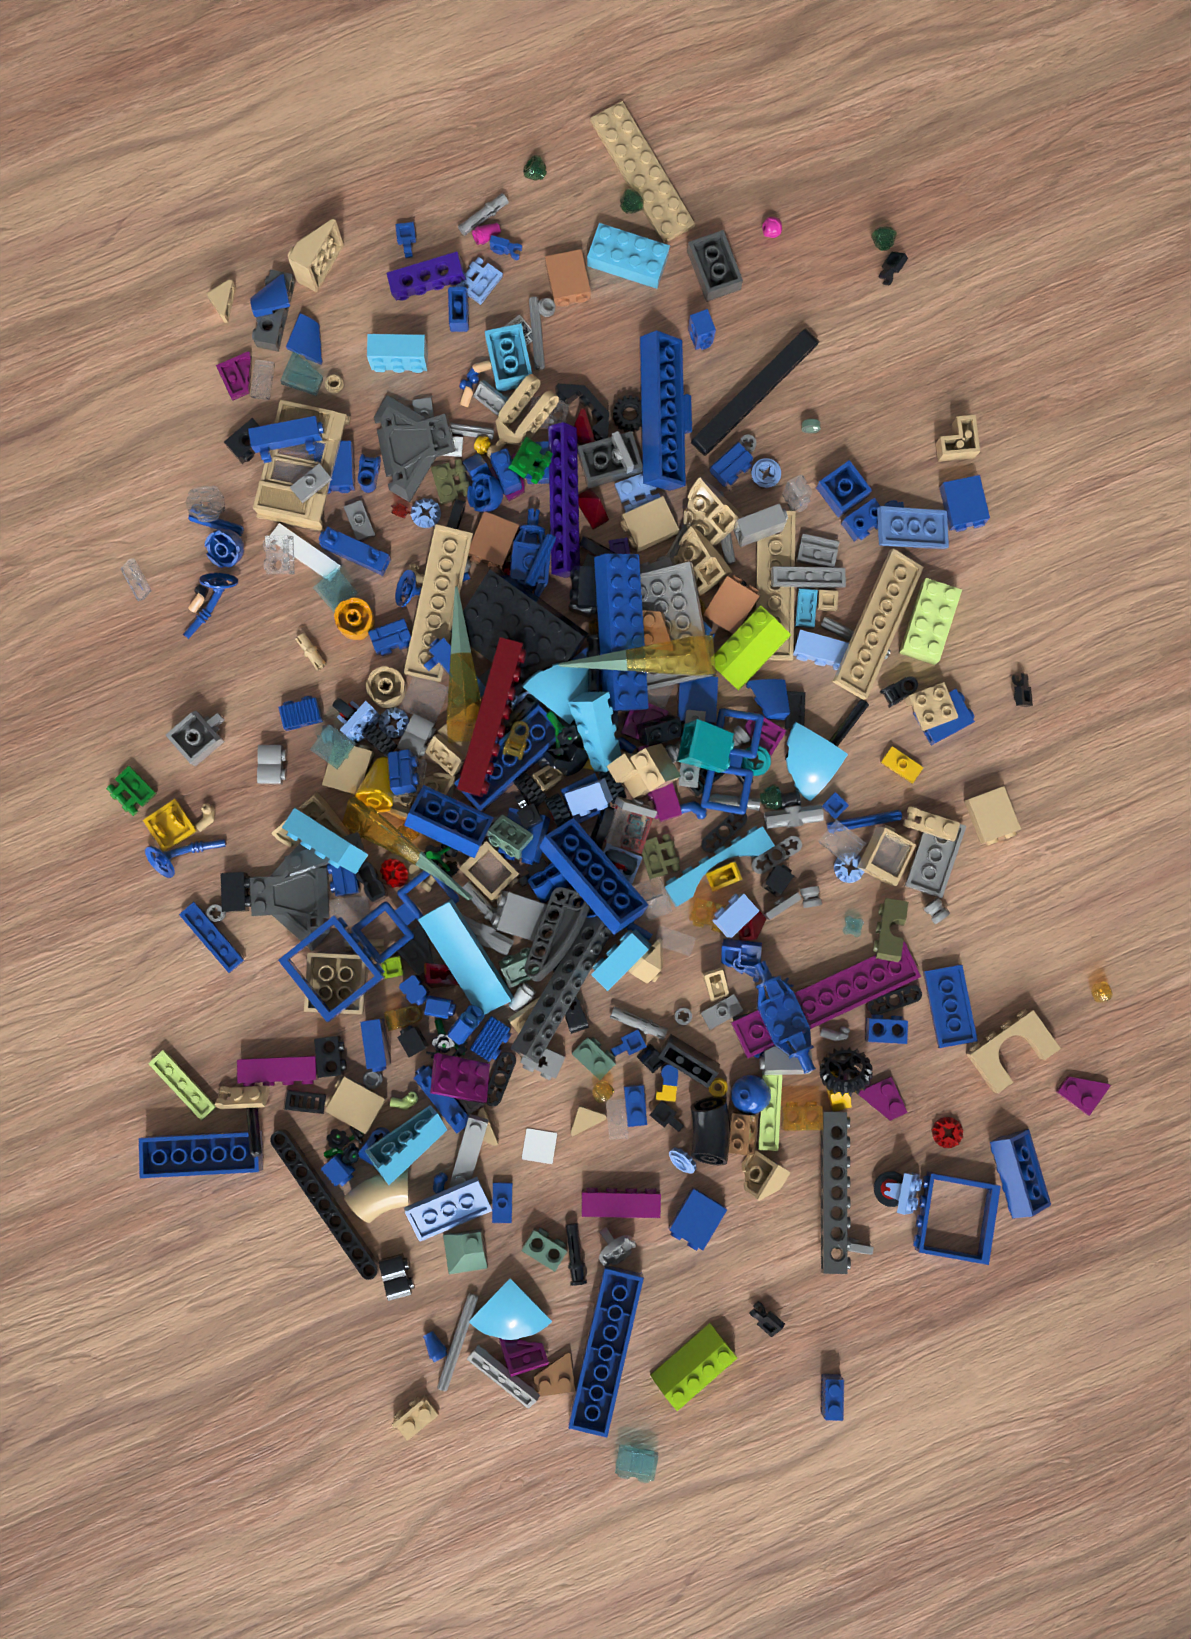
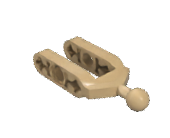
M529 374L524 378L500 410L499 417L495 421L500 439L496 445L488 448L487 455L489 458L491 454L500 451L506 443L521 445L526 436L531 439L558 404L559 397L549 390L541 396L519 425L516 432L509 427L540 387L541 381L534 374Z

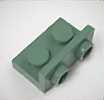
M503 814L488 830L490 843L495 847H500L507 855L518 860L522 857L521 851L533 839L532 833Z
M524 948L519 953L507 955L499 961L501 971L509 988L530 980L529 976L525 973L524 967L531 948ZM539 967L533 968L531 974H536L539 971Z
M587 1037L572 1055L601 1080L616 1065L613 1061L615 1057L608 1050L603 1052L599 1048L601 1044L594 1037L591 1039Z

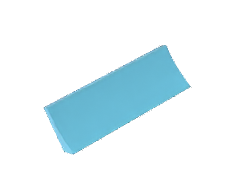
M452 899L418 919L472 1005L479 1007L485 1015L512 1001L513 995Z

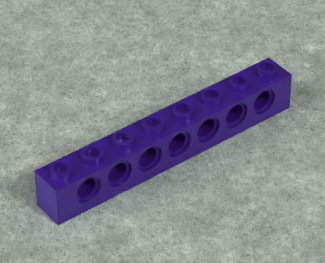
M562 422L548 426L549 451L553 454L549 465L550 532L556 537L551 549V574L568 578L573 566H580L577 428Z

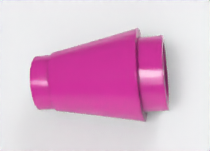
M498 223L477 226L475 230H472V236L477 245H484L490 241L491 235L497 236L501 233Z

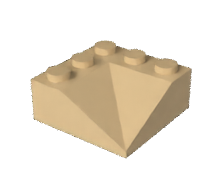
M331 219L298 241L288 254V260L297 282L315 292H318L344 246L336 220Z
M307 953L306 980L331 1011L367 983L368 967L358 955ZM366 993L341 1013L363 1014ZM305 995L304 1012H318Z

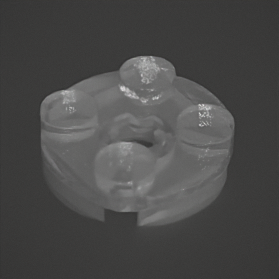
M202 486L191 489L188 492L186 499L188 513L196 517L198 521H214L219 518L222 511H225L224 496L216 486ZM203 502H210L207 507H204V504H202Z

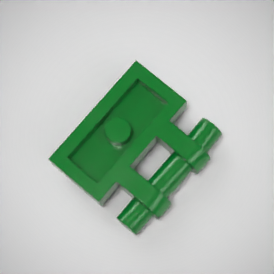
M526 436L508 468L523 478L527 474L531 475V482L537 484L543 478L545 468L549 467L553 454L550 451H546L544 455L540 454L539 452L542 447ZM534 461L539 463L537 468L533 466Z
M128 766L115 778L120 784L117 788L113 784L106 788L111 793L110 796L114 800L117 799L125 812H129L132 816L138 813V810L134 807L136 803L143 807L157 794L131 766ZM125 790L132 796L129 800L122 794Z

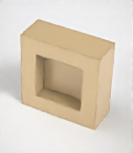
M819 590L817 610L837 611L838 591Z

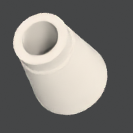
M526 983L522 986L519 985L509 1007L518 1012L535 998L536 991Z

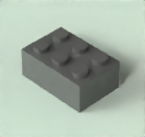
M724 230L688 242L687 253L706 302L741 290L743 279Z
M632 431L620 434L634 464L633 471L630 473H626L621 460L616 459L614 454L615 447L611 440L612 437L577 446V454L588 489L642 474L643 466Z

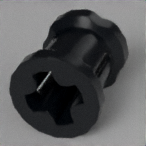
M795 789L794 792L778 793L781 809L791 805L801 806L798 789Z

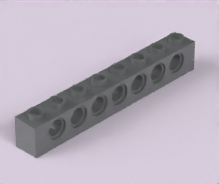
M586 917L577 938L559 963L514 1041L511 1049L522 1057L538 1063L612 934L599 917Z
M821 1112V1273L848 1274V1270L851 1268V1259L847 1257V1249L851 1248V1239L847 1237V1229L851 1227V1219L847 1217V1208L850 1209L851 1205L850 1196H847V1188H850L851 1184L850 1176H847V1168H850V1156H847V1148H850V1136H847V1128H850V1117H847V1112ZM834 1126L840 1129V1135L837 1138L831 1134ZM834 1146L840 1149V1155L837 1158L831 1154ZM835 1166L840 1169V1175L837 1178L831 1174V1170ZM835 1186L840 1189V1195L837 1198H834L831 1194V1190ZM837 1206L841 1213L839 1217L834 1218L831 1210ZM834 1227H838L841 1231L838 1238H833L831 1234ZM835 1247H838L841 1251L838 1258H833L831 1255V1251Z

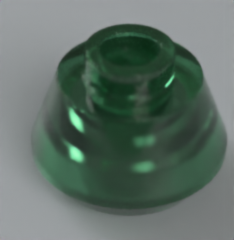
M540 155L532 156L523 169L525 178L537 181L545 177L547 173L546 164Z
M626 189L620 200L621 209L626 214H634L643 210L644 201L639 193L634 189Z
M879 227L874 230L871 238L876 248H879L881 251H887L894 245L897 232L892 227Z
M775 784L764 788L763 793H760V802L766 808L778 810L781 807L780 789Z

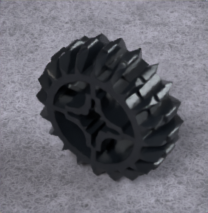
M841 1047L840 1051L834 1048L833 1054L828 1052L827 1057H823L820 1064V1078L823 1085L826 1086L828 1091L833 1090L834 1095L840 1092L842 1097L845 1093H848L850 1097L853 1092L858 1095L859 1089L865 1091L866 1086L870 1085V1080L873 1077V1067L870 1064L869 1057H866L864 1052L859 1053L858 1048L852 1051L851 1047L848 1050H844ZM831 1072H834L835 1075L838 1077L836 1078L835 1076H833Z

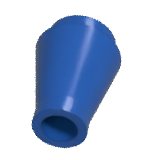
M434 1331L423 1336L429 1359H432L434 1363L448 1355L446 1352L447 1348L435 1335Z

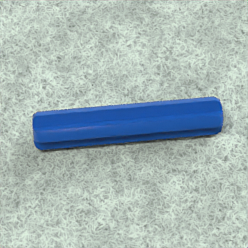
M193 510L189 513L188 519L191 522L217 530L223 528L230 529L238 533L239 536L243 534L244 528L242 525Z
M546 535L525 580L526 585L530 587L535 586L555 543L556 537L554 535Z

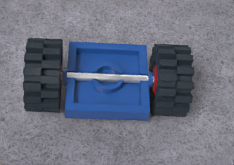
M610 771L598 773L600 779L605 778L613 798L612 804H615L617 796L627 798L622 783H616ZM595 773L560 789L566 804H564L559 793L545 799L550 815L557 827L571 820L568 812H571L565 793L571 789L597 781L598 778ZM594 808L587 815L580 816V814L572 816L579 824L599 814L600 810L597 811V808Z

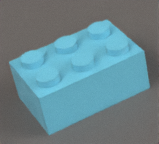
M516 324L484 331L496 390L502 392L517 389L524 378L532 374L522 325Z
M367 334V358L371 370L376 372L393 370L397 373L404 372V370L414 373L427 371L428 348L425 335Z
M636 929L633 932L629 930L619 940L621 944L619 946L615 944L606 953L608 956L606 960L602 957L592 967L595 971L591 975L607 991L652 946Z

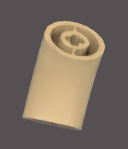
M408 1168L390 1185L387 1184L380 1174L363 1181L344 1196L346 1203L357 1216L368 1223H371L376 1217L389 1210L407 1207L409 1202Z

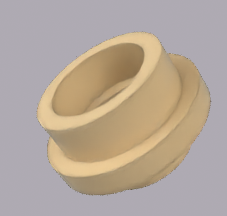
M332 374L326 378L325 387L330 393H338L343 389L344 382L339 375ZM333 382L338 383L336 387L331 386Z

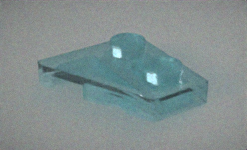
M293 352L280 381L282 385L317 396L323 382V376L316 370H313L312 366L307 361L305 362L299 354Z

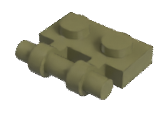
M461 459L454 461L455 469H450L449 463L431 467L441 505L459 499L457 493L462 491L464 497H467L468 487L471 485L467 481L465 474L467 470ZM459 476V485H455L453 477Z
M670 834L662 836L664 841L662 844L658 843L657 837L644 842L641 854L649 880L667 875L666 867L670 865L673 872L681 870L679 866L680 860L679 857H676L675 844L673 840L671 841ZM661 850H667L669 860L664 861Z

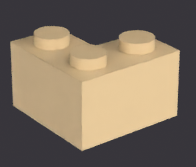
M976 415L957 416L952 423L953 435L941 436L936 443L938 462L973 459L980 452Z
M624 753L610 763L607 768L616 783L625 784L633 799L642 798L650 791L630 759L635 754Z

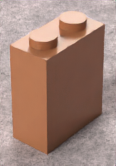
M581 249L545 256V266L555 306L563 307L572 302L583 303L591 299V290Z
M484 512L471 541L468 557L474 563L480 564L482 562L487 564V567L490 569L497 567L503 571L512 551L513 542L519 533L520 526L491 513Z
M735 575L725 578L703 614L732 634L745 622L761 596L757 594L758 589L751 585L746 587L741 584L743 580Z

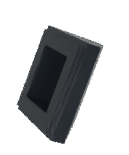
M648 1044L637 1055V1058L652 1073L665 1063V1061L658 1057L659 1052L652 1044Z

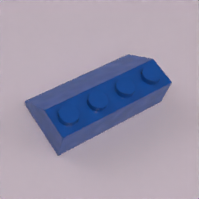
M423 785L408 813L404 826L475 858L494 817Z
M1022 1130L992 1140L990 1142L991 1152L996 1161L997 1172L1001 1178L1002 1189L1006 1195L1008 1210L1011 1213L1012 1219L1032 1217L1051 1206L1030 1130Z

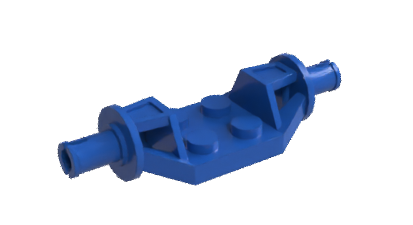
M531 508L528 509L527 525L519 527L520 532L512 545L509 576L532 592L534 590V594L540 597L548 584L551 551L535 586L530 587L526 585L525 580L546 537L545 529L538 526L540 510L536 509L534 511Z
M766 960L754 965L762 980L761 984L756 986L758 989L757 1009L773 1044L788 1054L789 1059L792 1057L798 1058L804 1074L815 1070L816 1068L808 1054L809 1050L814 1048L811 1045L810 1026L794 992L781 980V975L777 977L772 976ZM764 986L766 987L769 999H766ZM786 1041L790 1042L796 1053L793 1052Z

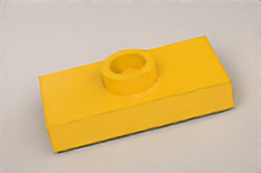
M893 746L890 747L880 762L911 784L914 783L924 768Z

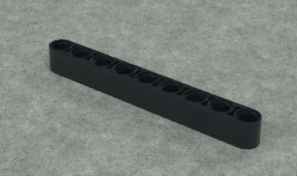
M807 328L802 330L693 438L691 444L703 456H706L814 350L820 341Z
M285 1129L274 1132L271 1135L270 1142L360 1275L366 1280L373 1279L380 1270L377 1259L292 1135ZM278 1134L284 1135V1144L277 1142L276 1137ZM289 1150H293L296 1153L295 1160L288 1158L287 1153ZM300 1166L307 1169L306 1176L299 1174L298 1169ZM310 1183H316L318 1185V1192H312L310 1190ZM321 1199L329 1201L330 1206L328 1209L321 1206ZM333 1215L340 1217L341 1223L339 1225L332 1222ZM343 1232H350L352 1240L346 1241L343 1238ZM354 1249H362L363 1257H356ZM368 1264L372 1265L375 1272L372 1274L367 1273L365 1266Z

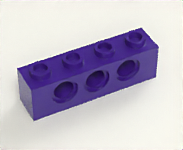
M458 252L386 273L391 294L395 300L400 301L406 300L413 295H423L427 291L433 289L440 290L444 286L450 284L457 285L467 280L463 262ZM444 270H448L447 274L441 275ZM430 275V278L424 281V278ZM408 281H413L411 285L406 286Z

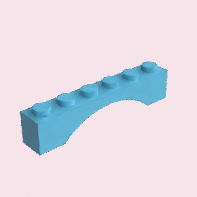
M755 826L748 830V835L743 839L741 836L731 841L732 845L725 848L723 846L714 852L716 854L714 857L709 859L706 856L698 862L699 866L693 869L690 866L682 871L683 876L677 879L674 876L666 881L667 886L664 889L675 907L694 896L696 887L702 877L716 864L734 857H758L774 847V843L763 826L759 829Z

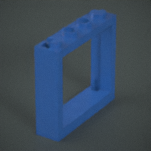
M335 915L278 960L326 1022H330L385 978L382 974L385 971L378 962L374 964L370 959L372 957L370 951L366 947L362 948L359 945L360 939L354 932L350 933L346 928L348 926L347 922L342 917L338 918ZM334 925L369 968L374 977L331 1011L291 961V958Z
M927 1171V1175L923 1177L922 1181L924 1194L920 1196L919 1200L921 1213L917 1216L916 1220L918 1233L914 1235L913 1239L915 1250L919 1253L989 1265L1001 1186L995 1183ZM934 1179L987 1189L978 1254L924 1245Z

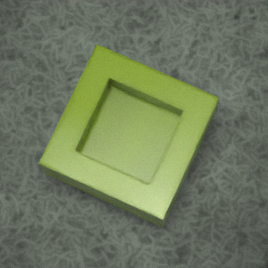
M400 956L388 958L381 963L382 969L385 971L383 973L384 979L404 975Z

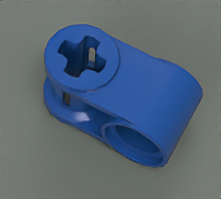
M364 454L360 456L358 483L363 492L371 493L376 489L381 466L380 456L376 458L366 457ZM366 479L372 480L369 484H363V481Z
M385 1127L377 1128L358 1153L361 1159L372 1166L374 1165L365 1150L379 1141L378 1135L380 1133L383 1134V1137L390 1133Z

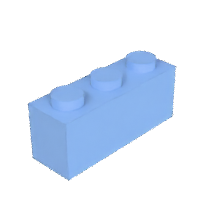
M800 630L795 642L793 655L798 660L807 661L808 659L815 661L816 665L825 666L827 664L833 666V669L838 670L849 643Z

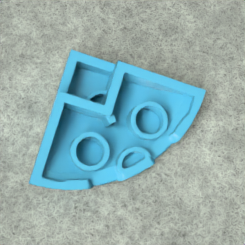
M559 663L552 664V667L549 669L537 671L523 683L522 687L567 723L571 724L574 717L571 714L568 702L580 694L588 692L589 668L560 667Z
M797 722L794 723L787 741L789 746L788 757L786 758L787 769L792 774L796 789L799 790V793L804 798L811 801L834 776L848 754L815 732Z
M511 1278L469 1321L471 1325L484 1334L506 1340L534 1335L552 1322Z

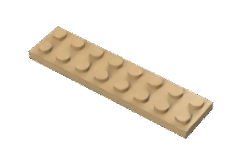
M623 101L591 117V124L661 242L664 244L694 228L695 223Z
M786 511L788 519H786L787 522L783 531L757 541L756 589L759 590L757 594L761 596L755 605V611L761 605L791 634L768 660L792 661L794 644V587H771V567H795L796 511Z
M435 524L405 661L404 675L441 682L443 667L438 663L428 671L424 664L433 658L429 652L431 649L430 644L437 638L440 640L445 638L448 643L450 641V631L453 625L455 587H458L460 595L473 533Z
M895 549L889 551L832 682L863 700L868 698L924 568L923 566Z

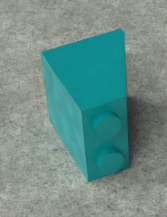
M698 719L686 723L677 761L718 773L724 772L730 765L729 754L730 750L734 747V733Z

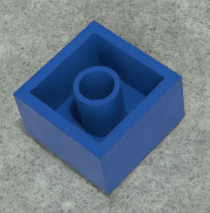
M850 460L819 481L816 487L838 518L867 498L872 491Z

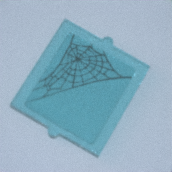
M337 568L327 576H323V579L313 587L333 612H335L340 602L353 598L358 594Z
M328 724L322 734L317 736L318 739L310 750L338 770L343 761L349 758L348 755L356 743Z

